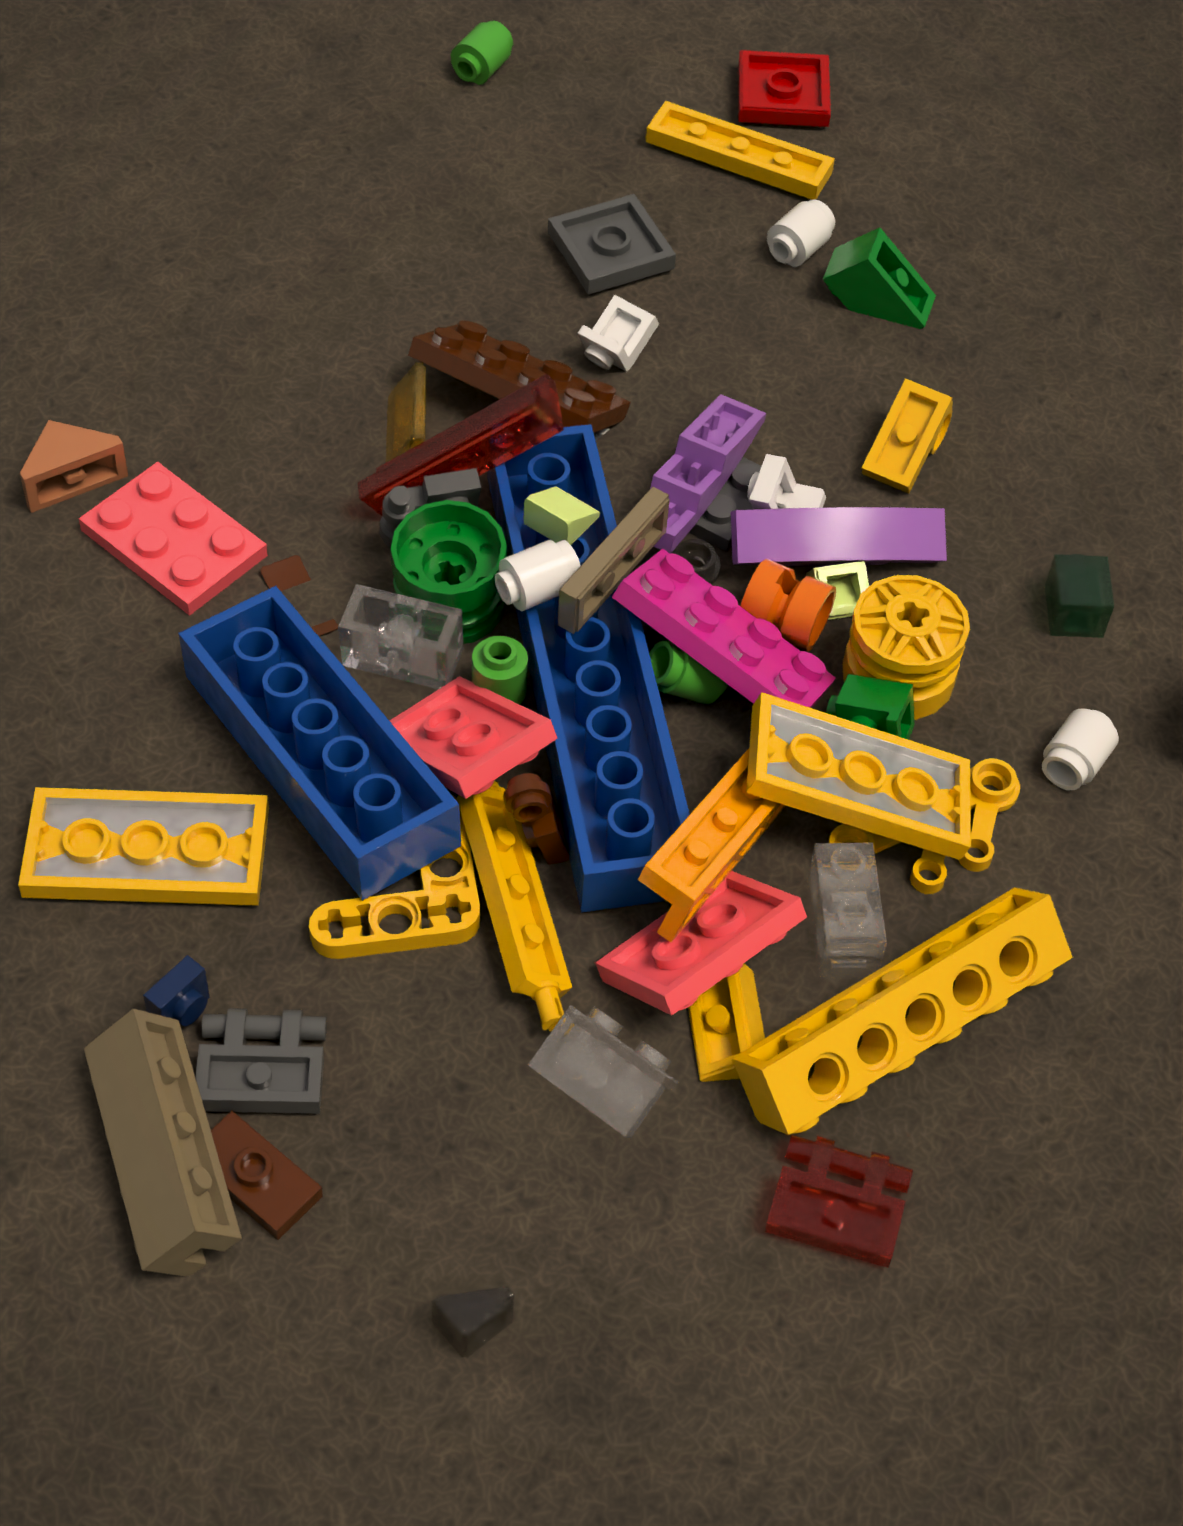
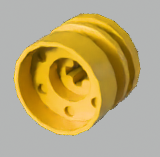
M894 575L875 581L860 594L854 608L849 631L850 638L842 664L844 682L847 675L851 674L913 684L914 720L936 713L949 701L957 679L960 660L970 631L968 611L955 593L934 580L918 575Z

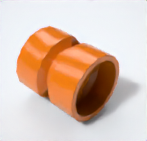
M763 559L746 588L741 607L754 617L767 620L775 625L781 632L782 638L793 646L809 652L814 647L828 621L836 597V587L811 576H806L799 581L795 577L794 569L770 559Z

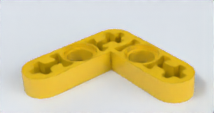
M461 811V847L439 858L456 860L462 866L460 872L451 877L437 876L430 870L431 865L435 862L433 861L419 869L422 890L370 896L364 900L354 898L322 904L314 910L309 920V933L313 948L320 955L327 958L343 959L455 945L466 942L475 936L480 927V902L470 844ZM458 907V912L462 915L461 922L450 923L446 915V908ZM422 909H428L430 928L422 929L420 911ZM391 914L404 915L412 922L409 929L399 934L384 932L379 927V923L383 918ZM368 916L369 936H363L361 917ZM341 921V926L344 929L343 937L338 939L331 938L329 932L330 922Z

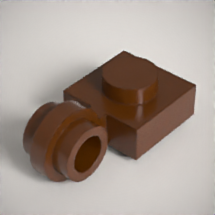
M532 773L520 774L510 779L507 783V789L503 794L505 808L513 815L515 820L521 822L529 847L539 846L548 865L569 861V852L559 808L550 792L549 786L538 775Z

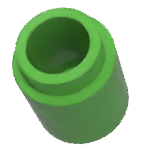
M497 21L478 24L451 52V63L456 74L464 81L473 82L478 85L484 84L509 59L513 47L512 35L503 24Z
M492 636L482 640L476 645L472 653L471 682L520 705L526 696L528 654L526 649L519 641L507 636Z
M671 641L658 642L649 653L658 690L663 693L702 704H711L728 687L727 683Z

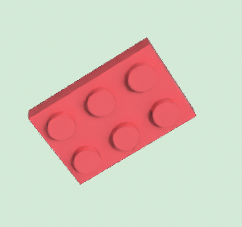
M159 462L153 464L78 518L80 529L83 533L189 616L268 556L267 544Z
M461 676L389 720L445 788L465 799L471 795L486 791L492 786L495 779L515 766L533 760L539 754V750L558 739L551 719L486 688L476 686L473 682Z
M731 871L672 943L657 933L668 913L666 912L599 959L595 964L604 983L672 1016L676 1012L693 1005L698 996L723 978L737 973L746 961L768 945L782 940L787 932L806 919L807 915L800 897Z

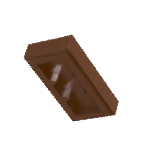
M233 1111L211 1130L230 1199L277 1240L323 1197L322 1187Z

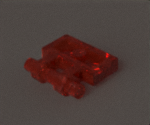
M791 1135L785 1159L809 1165L808 1172L782 1166L765 1232L889 1268L906 1201L881 1194L882 1188L885 1187L907 1194L913 1169L890 1163V1156L874 1151L871 1152L869 1157L834 1147L835 1140L817 1135L816 1141ZM827 1171L864 1181L863 1186L859 1188L826 1178Z

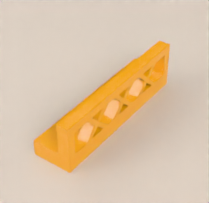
M749 749L648 861L638 878V881L672 904L657 931L659 935L671 943L785 807L783 804L746 793Z

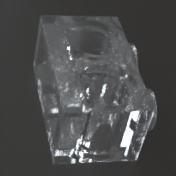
M873 842L815 843L807 884L819 980L864 979L880 969L887 945Z

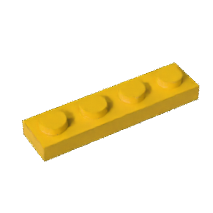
M668 101L663 103L646 129L647 143L811 200L817 199L833 173L835 158Z

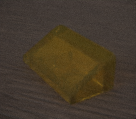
M416 362L388 396L385 469L389 471H422V469H425L426 366H423V362Z

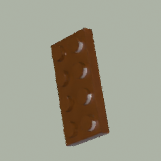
M459 321L458 324L445 328L438 327L434 331L413 337L408 356L560 428L591 424L593 433L622 422L631 403L615 395L616 389L611 385L596 380L585 381L572 375V368L566 364L554 360L542 361L529 355L530 350L525 345L510 340L499 341L486 335L487 329L471 321Z

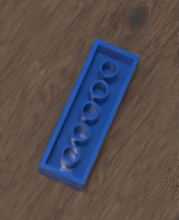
M277 586L178 633L188 680L361 900L372 896L461 847L459 803Z

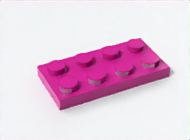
M663 548L623 579L612 596L613 599L753 704L760 693L763 692L813 708L836 679L835 676L826 670L824 663L818 657L809 652L798 650L782 638L781 632L775 625L767 620L754 617L738 605V601L732 593L722 587L711 585L694 572L693 566L685 558L674 553H668Z

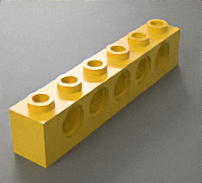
M1015 887L731 1058L757 1120L761 1124L787 1135L804 1132L818 1123L820 1115L836 1105L851 1102L863 1096L868 1090V1085L887 1073L899 1072L911 1066L915 1061V1056L927 1048L956 1038L962 1032V1027L975 1018L1002 1009L1007 1005L1008 998L1023 988L1038 985L1051 978L1055 968L1073 957L1050 895ZM910 1005L908 1016L905 1019L906 1011ZM863 1034L861 1045L857 1049L858 1040ZM815 1063L814 1072L811 1078L808 1080L809 1070L811 1066Z

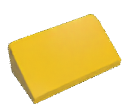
M745 963L737 973L720 980L698 996L696 1002L688 1007L701 1082L740 1079L731 1058L765 1038L754 974Z

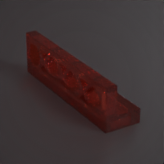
M545 374L377 467L376 473L358 482L359 499L383 516V500L391 489L396 486L407 488L422 486L424 476L477 468L478 476L562 432L564 427L555 381Z

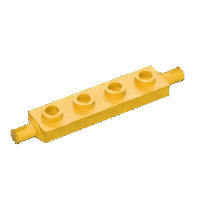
M494 780L492 786L486 791L471 795L467 799L458 795L457 801L511 991L513 993L525 994L535 1000L542 1022V1029L545 1031L547 1029L549 1031H556L563 1028L568 1021L560 998L573 987L531 847H529L521 822L515 820L513 815L505 808L503 794L506 789L500 787Z

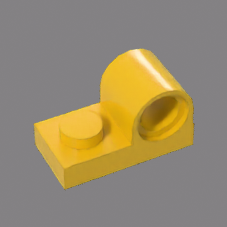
M905 378L862 466L863 475L910 493L928 454H934L945 437L952 417V397Z

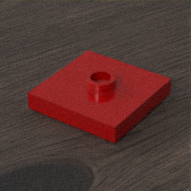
M739 51L738 122L829 127L831 117L829 55Z

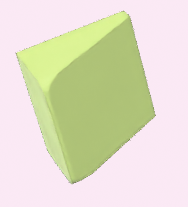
M557 486L531 494L524 500V524L555 543L566 540L572 545L599 518L600 514L598 510Z
M865 561L813 568L806 573V576H811L836 587V597L828 620L852 617L860 594L869 587Z

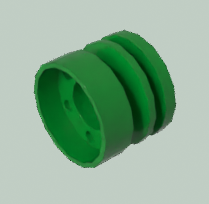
M444 500L428 503L407 514L394 530L391 544L394 603L399 620L412 635L432 644L447 646L475 642L492 632L503 617L506 603L502 600L496 588L495 574L499 573L500 560L507 557V544L502 527L487 511L468 502Z

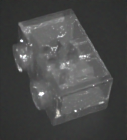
M356 584L338 626L343 666L435 689H440L451 682L464 649L462 609Z

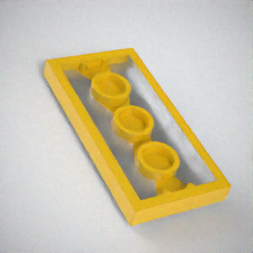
M763 692L760 693L752 706L746 793L961 860L971 848L970 759Z
M35 787L18 884L21 897L259 906L269 814L268 795Z

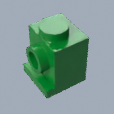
M848 674L839 695H832L830 697L826 713L909 740L915 726L913 684Z

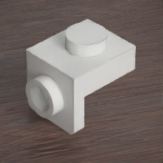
M614 295L593 329L582 325L577 334L586 348L584 354L589 360L607 370L613 364L627 372L640 355L659 323L654 315Z
M766 454L760 472H755L752 475L747 493L748 501L753 509L823 508L826 500L823 489L796 484L785 457Z

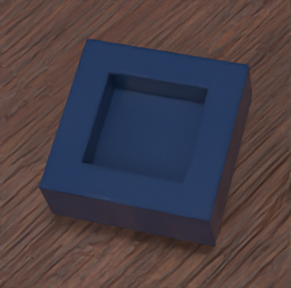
M187 955L143 995L146 1011L179 1020L182 1026L191 1025L201 1016L210 998L205 968Z

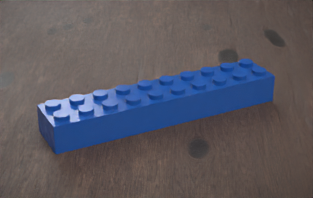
M592 425L488 435L487 479L496 521L502 527L506 540L507 557L550 540L524 524V500L531 494L557 486L600 512L599 518L571 545L577 554L580 565H582L617 526ZM617 588L583 627L574 634L558 626L559 596L525 611H520L515 607L523 646L528 654V669L538 714L551 719L558 738L545 748L581 913L666 901L638 881V878L648 861L690 815L641 619L612 598Z

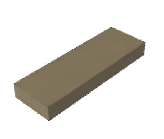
M652 487L560 588L558 626L573 634L576 631L578 632L620 585L622 580L629 575L666 533L670 500L667 493Z

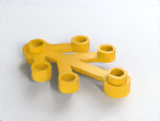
M994 758L984 759L970 769V810L974 809L971 827V848L980 849L985 856L975 858L967 852L961 860H958L969 871L980 872L990 866L995 851L991 838L997 813L1010 809L1016 803L1019 796L1020 783L1016 772L1005 761ZM984 785H992L999 791L989 790ZM841 824L830 834L826 855L831 866L839 872L857 874L869 867L873 855L900 843V841L850 825ZM923 849L922 856L915 861L910 875L911 884L917 891L924 894H934L943 888L947 876V869L944 864L945 855ZM852 850L856 852L858 856H847L841 853V851ZM930 870L938 878L936 880H926L919 872Z

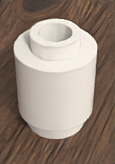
M809 200L808 202H800L767 233V242L773 257L777 261L788 263L793 267L803 264L831 238L832 230L835 227V218L830 208L819 200Z
M547 540L501 559L499 562V573L495 574V584L500 597L507 605L513 603L518 610L525 611L558 597L560 588L581 565L577 554L566 540L556 543L552 540Z
M1076 709L1068 716L1043 753L1042 770L1054 785L1065 790H1076L1081 785H1086L1093 780L1119 741L1117 730L1110 718L1100 711L1090 709Z

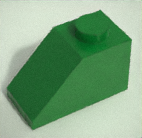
M880 227L836 247L822 279L828 285L831 293L838 297L849 311L918 329L925 327L936 294Z

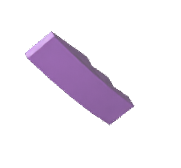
M720 394L679 435L675 454L653 475L650 489L655 487L667 493L670 499L666 533L653 547L660 550L663 548L668 553H672L694 527L744 456L765 421V412Z
M831 507L731 511L733 565H759L763 559H770L784 566H829L865 561V565H881L891 562L939 563L947 561L945 508Z

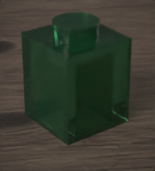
M1055 554L1045 584L1050 636L1104 638L1114 609L1108 557Z

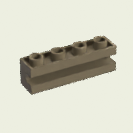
M132 1009L84 1047V1052L141 1269L143 1271L186 1277L193 1275L207 1265L202 1248L225 1252L240 1241L242 1237L179 1020Z

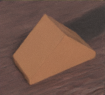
M48 420L20 471L25 499L30 512L33 513L128 477L123 442L119 436Z

